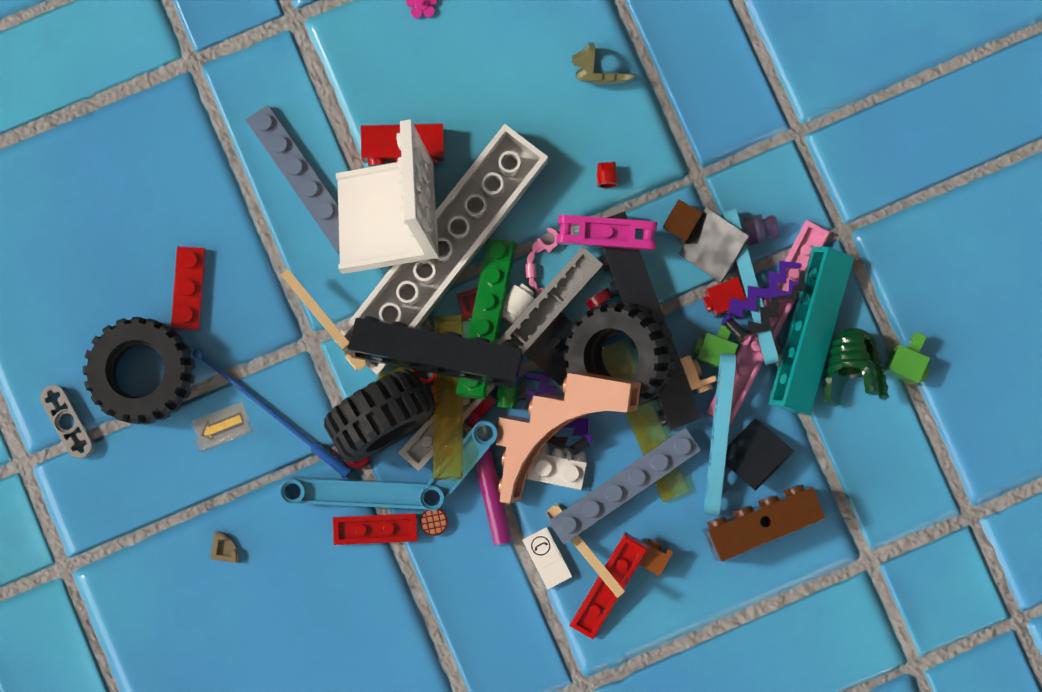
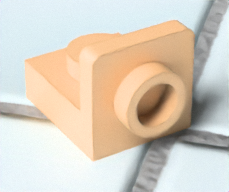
M690 355L680 359L691 391L696 390L697 394L713 389L711 383L717 381L716 375L700 381L699 376L702 375V371L698 361H692Z

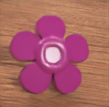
M406 0V4L412 8V17L419 19L423 12L425 17L430 18L435 13L432 6L437 4V0Z

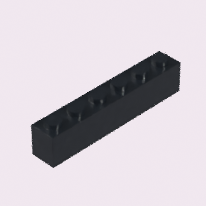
M365 316L364 319L355 318L348 347L351 358L516 389L523 358L522 349L513 343L502 342L501 345L494 344L483 337L468 339L463 338L461 334L456 332L441 334L436 333L432 328L423 326L419 327V329L409 328L408 325L402 322L393 321L391 324L380 322L378 318Z

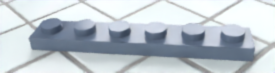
M266 105L247 118L246 122L339 254L338 205L273 111Z
M685 427L557 514L548 523L560 541L565 544L700 452L701 449Z

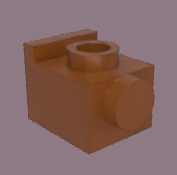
M647 538L646 542H642L649 545V549L639 565L660 576L673 551L666 549L663 553L660 551L662 545Z

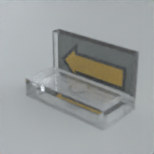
M243 401L190 421L197 437L195 444L200 452L208 451L254 432Z

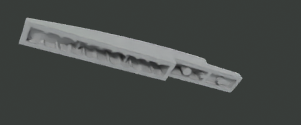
M582 247L502 335L497 344L501 345L502 342L513 343L522 349V355L524 356L525 352L558 315L565 310L603 264ZM488 384L486 397L497 385ZM456 388L435 411V414L424 423L398 453L420 472L484 399L459 397L456 394Z

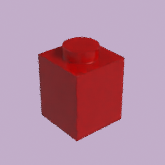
M738 277L706 289L704 292L705 297H702L706 311L708 313L712 312L714 317L729 312L731 298L747 301Z

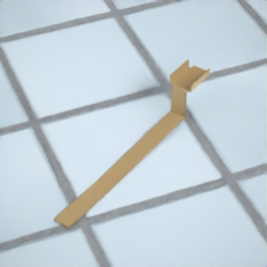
M289 269L281 273L280 275L342 348L346 354V360L356 372L357 369L360 371L367 365L365 363L367 362L366 360L351 358L348 351L349 341Z
M556 504V506L553 505L547 510L548 513L546 515L552 519L562 510ZM577 535L570 541L617 598L620 597L625 591L581 537Z

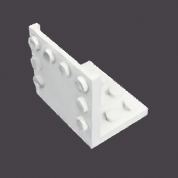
M411 119L400 121V133H397V144L401 150V157H398V162L336 173V179L338 180L340 264H338V269L341 274L439 258L433 160Z

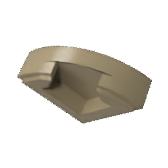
M214 532L210 559L239 563L237 546L227 535Z

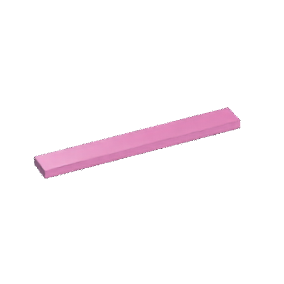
M808 220L804 222L785 259L787 262L801 263L802 267L800 269H786V283H778V290L789 291V279L798 283L800 272L802 270L806 271L812 247H823L831 232ZM764 299V308L771 309L770 299ZM780 299L778 317H769L774 341L795 302L794 300ZM757 334L749 336L748 339L741 343L736 353L729 426L732 424L764 362ZM716 393L705 412L714 417Z

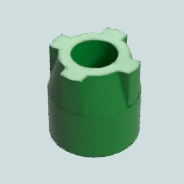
M498 386L497 407L516 409L520 387L513 389Z

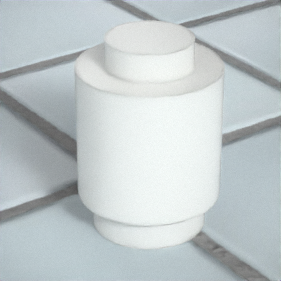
M522 283L519 287L513 285L507 293L502 318L508 323L513 324L535 300L532 297L534 292Z

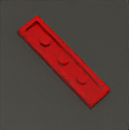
M626 532L604 566L623 590L649 549V545ZM600 576L597 577L569 625L592 640L618 600Z

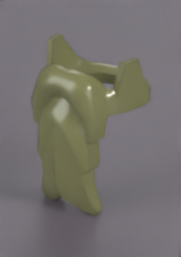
M588 42L582 51L572 56L574 66L581 67L576 72V78L580 82H591L596 85H616L635 78L633 73L594 71V42Z

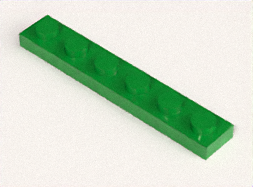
M488 239L468 339L483 337L490 340V343L497 344L504 311L503 307L517 247L515 241ZM459 378L456 394L459 397L486 399L488 384Z

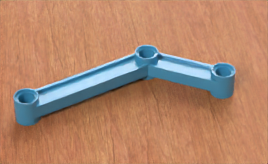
M490 419L478 421L428 483L293 476L281 485L280 496L283 501L289 504L437 510L493 442H495L498 433L497 426ZM480 426H490L493 430V436L490 439H482L478 435V428ZM290 483H295L300 487V496L294 497L289 494L288 485ZM436 490L440 495V500L437 503H430L425 497L426 491Z

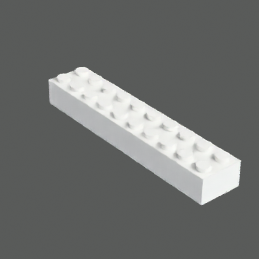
M504 124L436 210L439 258L393 265L342 329L341 333L349 343L355 318L364 319L365 316L378 318L383 323L391 324V322L397 321L405 323L409 328L418 329L548 164V156ZM371 361L365 362L367 364L366 367L379 377L389 366Z

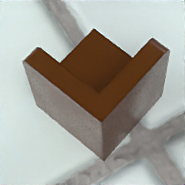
M678 199L665 221L663 229L680 238L679 242L685 244L702 212Z

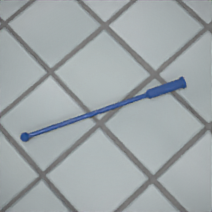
M196 348L193 351V356L196 359L203 360L309 445L311 451L342 475L343 479L351 473L352 467H348L318 442H312L206 357L202 349Z

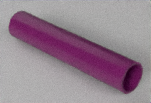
M489 447L475 464L493 545L496 546L512 542V536L504 503L500 502L499 481L491 447Z

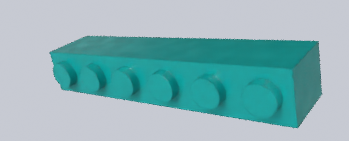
M812 247L805 271V292H799L768 402L769 405L791 413L810 416L815 404L819 382L822 379L825 360L830 350L832 335L837 325L841 303L844 300L847 281L852 271L853 256L831 247Z

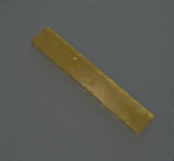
M462 315L434 317V330L436 333L456 332L463 336ZM434 374L433 478L435 480L463 479V397H459L456 394L459 378Z
M625 339L602 348V360L607 372L612 377L631 380L637 368ZM651 402L638 406V410L625 412L643 456L667 440ZM676 467L654 482L662 502L689 492L679 467Z

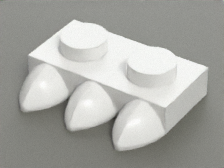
M545 443L534 459L527 479L581 490L587 464L586 454L583 450L574 459L567 460L563 451L555 447L550 456L549 446Z

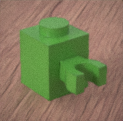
M720 324L717 336L706 333L703 339L698 338L693 353L697 354L695 360L699 363L719 370L721 353L735 354L738 344L728 341L731 332Z
M915 332V334L911 335L907 347L900 344L895 346L884 372L912 385L920 383V380L925 381L931 368L927 365L930 358L919 352L927 336Z

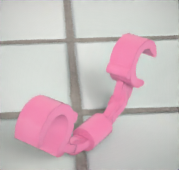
M547 228L546 231L554 236L555 242L552 245H546L538 238L537 242L533 244L532 251L527 257V264H525L526 279H529V285L536 292L537 297L544 289L537 288V284L533 279L537 278L536 264H532L535 253H540L542 250L551 253L557 247L556 239L558 233L552 228Z

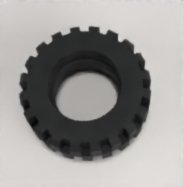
M631 302L600 305L594 307L593 311L585 312L581 316L582 321L574 323L571 328L574 334L567 336L565 342L569 346V350L564 352V360H568L569 368H565L566 373L580 371L612 377L605 369L602 361V346L610 332L621 330L634 341L638 350V367L631 378L632 381L641 382L638 406L651 402L653 397L659 396L664 391L663 385L669 384L672 375L668 372L671 369H675L676 360L671 359V353L676 352L675 344L670 345L668 338L672 337L669 328H662L661 325L664 321L659 315L652 316L651 309L639 307L638 304Z
M132 317L131 320L123 318L117 320L116 325H107L103 328L102 331L104 333L100 337H94L91 341L94 346L91 351H86L84 357L88 359L87 366H83V374L87 375V381L84 384L86 390L91 392L92 396L90 398L94 404L99 405L101 411L117 420L133 424H152L157 420H164L170 417L169 414L173 411L177 412L182 407L181 402L184 398L188 399L191 393L188 391L190 384H194L195 376L192 375L195 363L190 356L191 350L184 343L183 338L170 327L150 318ZM137 345H145L155 349L161 355L164 363V374L161 383L151 394L143 397H133L126 394L120 389L116 380V367L120 357L128 349Z
M403 369L402 371H396L381 377L379 380L373 381L366 387L354 392L350 397L345 398L326 415V418H324V428L342 459L352 463L385 450L420 428L435 414V403L418 374L410 369Z

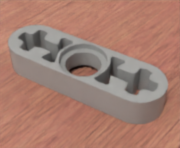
M47 386L41 392L40 400L68 453L75 458L90 456L94 451V441L68 393L60 386ZM52 391L57 394L60 393L61 396L57 400L61 407L68 406V409L60 410L56 415L54 411H58L59 408L55 403H49L48 401L51 398L50 393ZM65 414H71L75 420L74 426L69 430L63 429L60 424V420ZM76 433L80 441H86L85 451L83 453L79 450L75 451L74 447L77 446V441L74 437L68 439L67 435Z

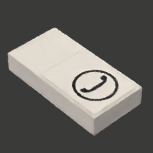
M547 527L522 539L547 590L572 577Z

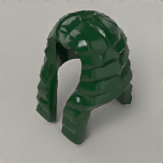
M859 328L845 329L837 334L831 343V357L828 360L829 367L826 370L828 377L825 379L827 385L824 387L825 402L834 407L841 405V393L845 382L859 377L864 379L865 393L878 395L879 399L887 400L889 394L887 393L886 375L884 374V368L880 365L879 351L876 349L877 344L873 335Z

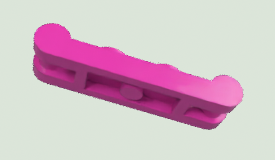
M573 215L558 216L560 234H557V244L638 249L643 251L656 250L654 232L657 231V222ZM571 226H580L579 235H571ZM635 230L643 231V240L635 239Z

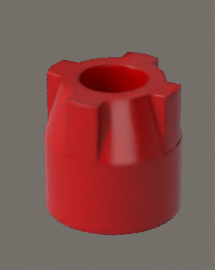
M601 162L597 164L596 178L598 188H613L619 185L616 162Z

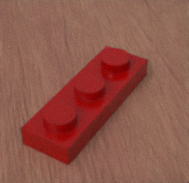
M177 246L171 317L172 329L200 330L206 258L205 248Z
M417 513L333 517L334 545L418 541Z

